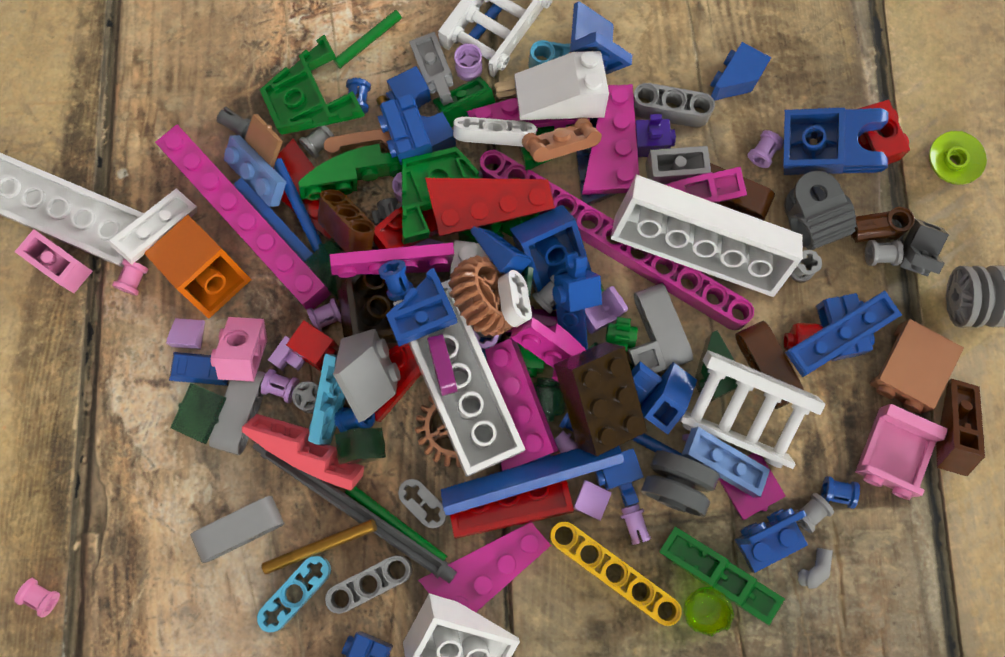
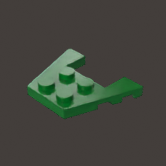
M325 35L316 40L318 45L310 52L307 50L303 51L299 55L300 60L290 69L285 67L260 89L276 129L281 135L365 116L353 91L326 104L311 72L336 59Z
M457 147L402 159L403 244L429 238L430 231L422 211L433 208L425 178H481L479 171Z

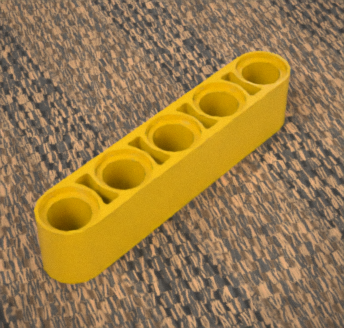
M559 522L551 528L549 539L556 549L651 619L664 626H672L680 620L682 609L676 599L569 522ZM560 527L568 528L572 534L571 541L566 545L559 544L555 539V532ZM586 545H590L596 550V559L592 563H585L581 559L580 552ZM611 564H617L622 571L620 579L615 582L609 581L606 576L607 567ZM639 582L643 583L646 586L647 594L644 599L635 600L632 595V588ZM663 602H669L672 606V614L667 619H661L658 615V607Z

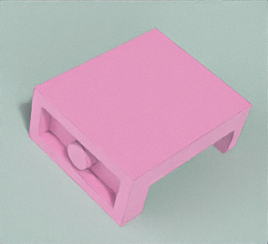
M895 405L883 406L879 408L855 473L864 476L863 480L877 487L884 485L893 489L892 494L900 498L910 500L912 497L923 496L925 490L920 488L933 449L936 442L945 439L948 429Z

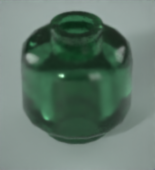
M538 377L536 382H533L547 422L554 421V416L562 415L566 409L560 384L553 378Z

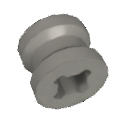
M310 381L298 384L292 393V400L295 406L305 413L313 414L319 386Z

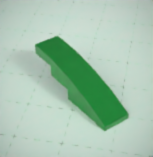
M676 526L659 551L660 554L767 626L771 625L785 601L784 597L761 584L756 578L730 563L727 558Z

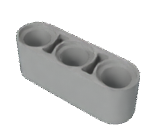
M652 83L638 85L633 94L635 116L649 119L650 114H662V119H670V123L690 127L704 126L715 107L713 98L707 93ZM646 98L650 103H643L639 99ZM666 103H673L677 108H671ZM699 107L703 109L705 113H699L694 108Z
M660 283L635 292V304L650 341H658L667 369L672 362L679 366L693 361L692 349L664 284Z
M257 371L254 382L230 380L210 435V447L235 455L243 453L249 437L242 432V426L259 411L264 396L261 393V384L266 374L265 372Z
M268 496L194 531L190 536L201 562L206 563L283 526L284 522L273 496Z
M392 556L336 584L326 594L325 602L327 608L333 613H345L395 588L411 577L413 571L412 563L404 556ZM395 561H401L406 568L404 576L400 579L394 578L390 573V566ZM367 575H372L377 580V588L373 593H368L363 589L362 582ZM338 590L346 591L349 596V602L345 607H340L335 603L334 598Z

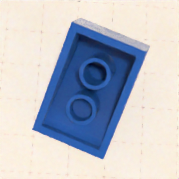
M563 205L510 228L516 248L532 260L528 266L534 268L532 285L537 293L551 281L550 277L552 275L568 273L565 254L577 252L578 257L583 255L587 257L576 219ZM587 258V269L591 271V267Z

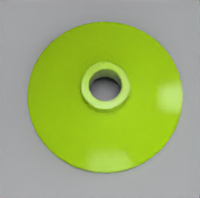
M946 132L932 143L929 150V162L933 171L942 180L951 184H969L979 178L986 168L987 156L983 145L978 139L966 132ZM950 158L954 159L957 165L954 164Z

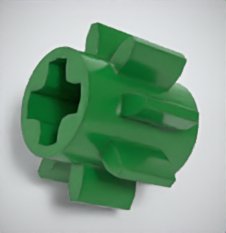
M617 317L615 324L608 323L605 342L624 346L627 352V348H633L636 345L638 327L630 325V318Z

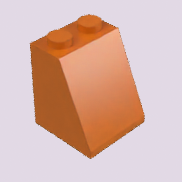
M188 214L144 253L167 280L208 319L252 280Z

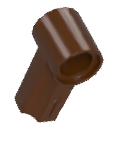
M896 207L888 212L856 216L857 226L851 238L854 239L855 243L884 238L896 240L901 238L913 226L915 217L912 211L905 207ZM892 219L898 220L902 228L896 227L892 223Z

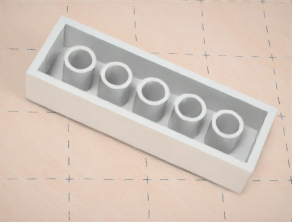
M637 174L615 215L611 240L771 297L777 294L803 259L802 234Z
M447 280L441 284L458 323L409 342V345L465 476L468 477L523 453L526 449L471 325L467 326L466 319L463 316H459L460 311L458 307L453 305L455 300L449 294L452 289L448 284L450 280ZM403 300L396 301L393 303V305L395 306L396 304L401 303ZM443 334L458 390V392L444 396L440 392L427 338Z

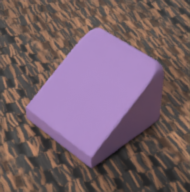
M175 318L166 344L175 348L201 349L205 321Z
M584 480L573 508L580 513L601 521L611 492Z

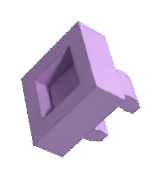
M285 336L268 361L282 371L287 364L299 371L305 361L286 346L290 338Z

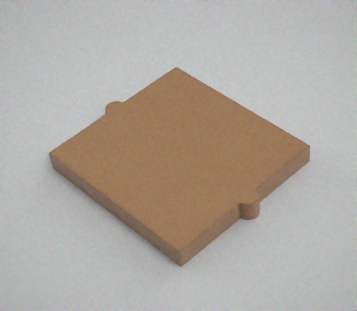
M253 114L245 141L274 168L283 141L272 130L271 125H267L258 114Z

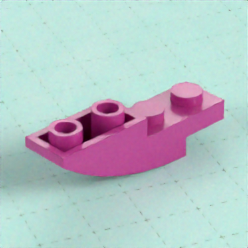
M741 166L664 184L714 203L747 195Z
M534 317L518 327H513L510 338L522 345L523 348L554 368L552 378L557 382L559 381L554 364L586 350L560 325L555 324L548 328Z

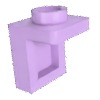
M614 286L607 288L602 293V305L585 309L586 328L590 334L606 327L608 323H614L617 317H621L628 310L623 298Z

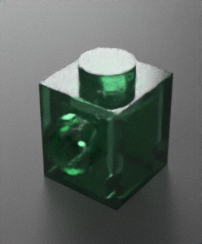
M355 428L335 434L339 465L368 463L386 458L382 428Z

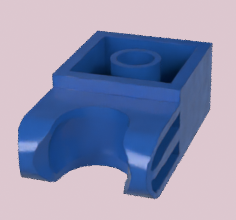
M845 107L785 110L784 175H802L812 171H822L828 174L877 173L884 171L888 168L887 156L883 152L864 149L859 144L858 138L865 132L882 129L888 123V112L881 108L845 109ZM811 139H817L818 144L811 145Z

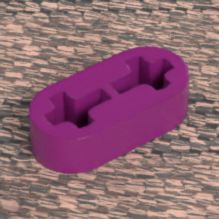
M443 334L427 338L441 395L444 396L458 392Z

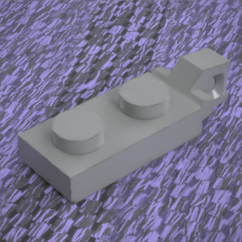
M435 32L409 41L430 93L438 92L443 106L453 102L448 88L454 85L453 76Z

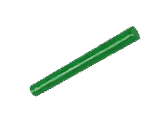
M355 486L352 491L346 489L345 494L442 561L446 560L448 557L446 554Z

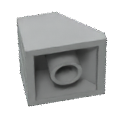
M376 329L341 339L333 375L358 422H362L396 394L397 382L401 378L397 364L391 362L387 343L384 339L379 338Z

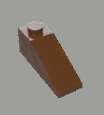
M951 378L947 384L940 426L948 430L945 439L936 443L937 468L968 476L985 458L980 386Z

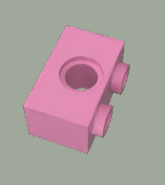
M35 229L15 250V253L72 293H75L93 272Z
M228 317L225 328H222L219 332L217 349H213L211 353V365L215 367L219 380L254 382L267 343L264 319Z

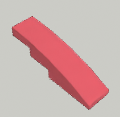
M256 414L242 426V432L266 451L322 481L352 491L363 477L364 466L338 459L337 447L327 444L316 445L309 442L308 428Z

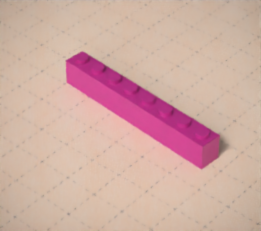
M178 124L155 142L306 310L309 308L315 309L331 295L322 281Z

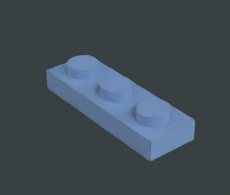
M231 135L223 160L246 181L269 207L279 206L286 181L240 135Z
M700 427L691 428L681 455L711 468L720 475L719 478L753 498L761 497L770 469Z

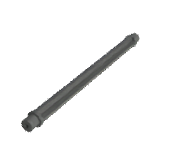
M256 442L253 444V449L259 452L262 458L269 460L283 471L289 473L296 480L357 522L363 523L373 519L377 525V530L373 533L426 568L436 578L440 577L449 584L452 582L457 571L448 566L447 561H442L330 483L289 465L266 451Z

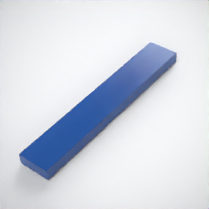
M619 446L599 456L577 448L441 489L443 509L447 516L615 466L624 462L623 454Z

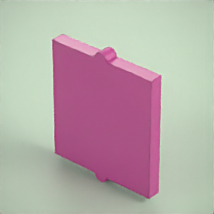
M755 453L748 455V457L770 469L762 456ZM771 470L761 497L753 498L719 478L721 485L742 520L759 511H767L768 506L786 497Z

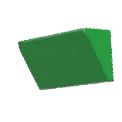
M481 76L451 90L453 102L443 106L440 97L432 100L439 113L443 112L451 128L454 127V120L456 118L468 117L467 111L496 103L492 89Z

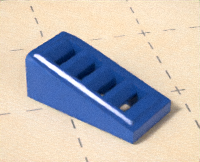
M475 226L470 230L499 272L506 274L511 270H515L521 274L531 263L532 260L529 256L495 232Z

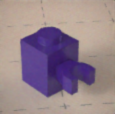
M650 114L649 120L635 121L638 157H648L650 150L671 149V146H675L676 134L675 129H670V119H662V114Z

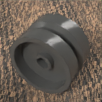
M655 451L650 466L661 476H647L641 492L672 509L705 517L710 500L699 491H714L720 475L711 468L686 457L666 451Z

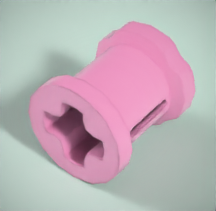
M123 259V269L118 280L113 281L112 286L137 296L139 293L137 288L141 278L149 269L136 262L130 264L126 259Z
M30 578L20 587L14 601L18 605L25 604L36 610L37 616L42 618L46 617L54 609L60 598V593L57 591L50 592L39 586L36 579Z

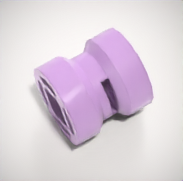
M473 44L459 46L454 55L457 76L464 81H471L481 76L482 53L480 49Z

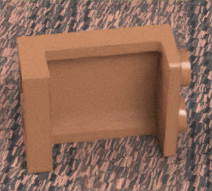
M908 319L898 325L894 333L897 339L879 375L871 380L870 385L877 389L876 392L881 396L889 399L895 398L904 403L903 406L907 410L920 414L935 409L964 347L912 319Z

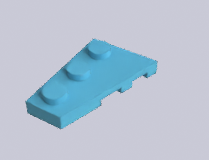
M325 353L313 417L309 426L308 441L316 445L331 444L336 429L335 413L340 408H343L346 400L333 375L337 355Z

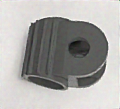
M812 171L806 173L798 180L795 188L789 192L785 199L784 208L789 219L790 229L802 234L803 247H806L807 250H814L852 235L855 232L857 225L853 204L849 197L844 194L839 182L826 172Z

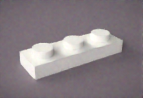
M176 188L109 240L110 245L130 264H133L187 214L190 217L196 214L197 206Z

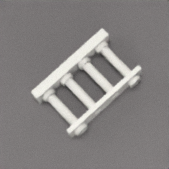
M461 0L438 30L439 44L447 50L454 43L457 44L458 42L476 45L480 49L482 56L490 60L489 75L494 78L499 70L503 71L506 68L512 51L543 8L547 9L553 0H533L527 9L510 0ZM490 1L519 18V21L510 30L479 12L482 4ZM476 22L503 38L504 41L498 50L491 49L465 33L464 29L468 23Z
M707 350L702 361L709 368L707 372L710 374L692 412L686 411L681 417L680 422L683 423L682 426L691 431V428L700 427L717 438L765 457V461L774 467L782 468L784 465L793 469L795 462L786 451L804 415H808L810 411L821 415L826 404L812 393ZM728 376L737 380L736 384L738 386L718 425L704 419L703 416L720 380ZM757 388L764 391L765 399L747 436L730 430L748 392ZM783 399L792 403L793 411L773 448L758 442L776 404L781 403Z

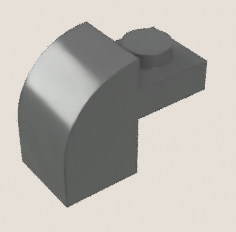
M915 218V222L904 241V255L902 263L899 264L900 267L927 277L930 272L940 274L945 263L941 260L939 254L949 234L942 227Z

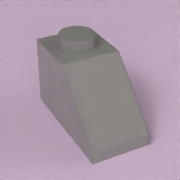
M708 146L650 150L646 161L647 178L661 184H668L710 173Z

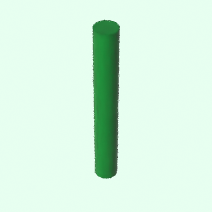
M394 10L333 60L337 67L342 68L402 19L400 13Z

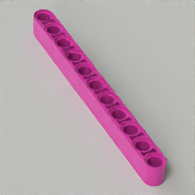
M488 150L480 158V171L483 174V178L545 179L531 170H525V166L497 150ZM497 164L499 168L497 170H488L486 166ZM549 181L555 208L563 205L571 209V215L576 219L582 241L655 285L663 283L668 293L728 329H742L753 318L754 307L751 302L702 272L642 250L640 251L644 254L645 258L637 259L632 256L631 251L639 249L623 243L612 244L608 242L606 237L612 234L614 220ZM592 221L596 227L587 229L582 225V222ZM656 265H665L668 268L669 273H659L656 269ZM681 280H690L694 285V289L684 288ZM706 295H715L718 298L719 304L713 305L709 303ZM732 309L740 310L744 319H736L732 314Z

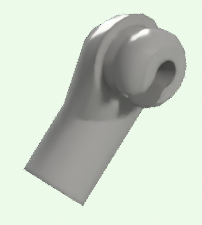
M817 548L815 566L810 571L805 569L799 571L798 582L801 586H808L809 589H814L829 578L833 551Z

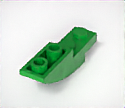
M379 144L353 149L327 160L306 174L298 182L301 199L318 200L320 199V193L329 189L338 190L345 195H349L357 191L358 180L374 181L378 177H395L401 172V165L398 157L392 158L390 152L381 154Z

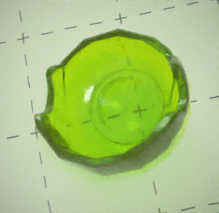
M701 587L691 592L684 601L683 612L686 623L695 632L712 637L722 630L728 631L734 619V612L731 602L722 591L713 587Z

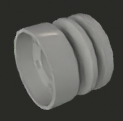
M992 265L987 268L982 266H958L952 271L947 284L946 304L950 320L955 326L960 328H968L970 326L979 328L984 325L989 327H1005V265Z

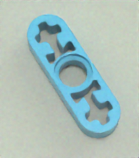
M321 556L307 558L259 610L257 615L259 627L265 632L281 630L329 578L331 574L329 561ZM311 563L314 565L321 563L323 566L320 571L323 575L321 577H312L308 583L313 585V587L309 589L308 585L298 579L301 574L303 578H307L312 572V569L309 567ZM293 584L300 586L303 591V596L297 603L290 602L286 596L287 589ZM279 598L281 603L285 607L290 608L291 611L288 613L286 609L282 610L277 616L279 623L268 624L266 621L269 616L266 613L267 611L274 612L281 606L280 603L276 602Z

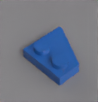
M434 268L426 273L427 277L416 288L412 287L401 303L396 304L386 314L398 346L458 323Z

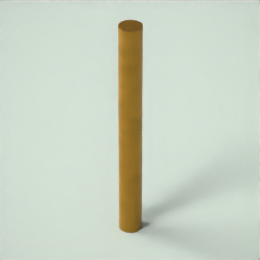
M370 519L263 562L261 565L264 574H269L377 530V525L373 519Z

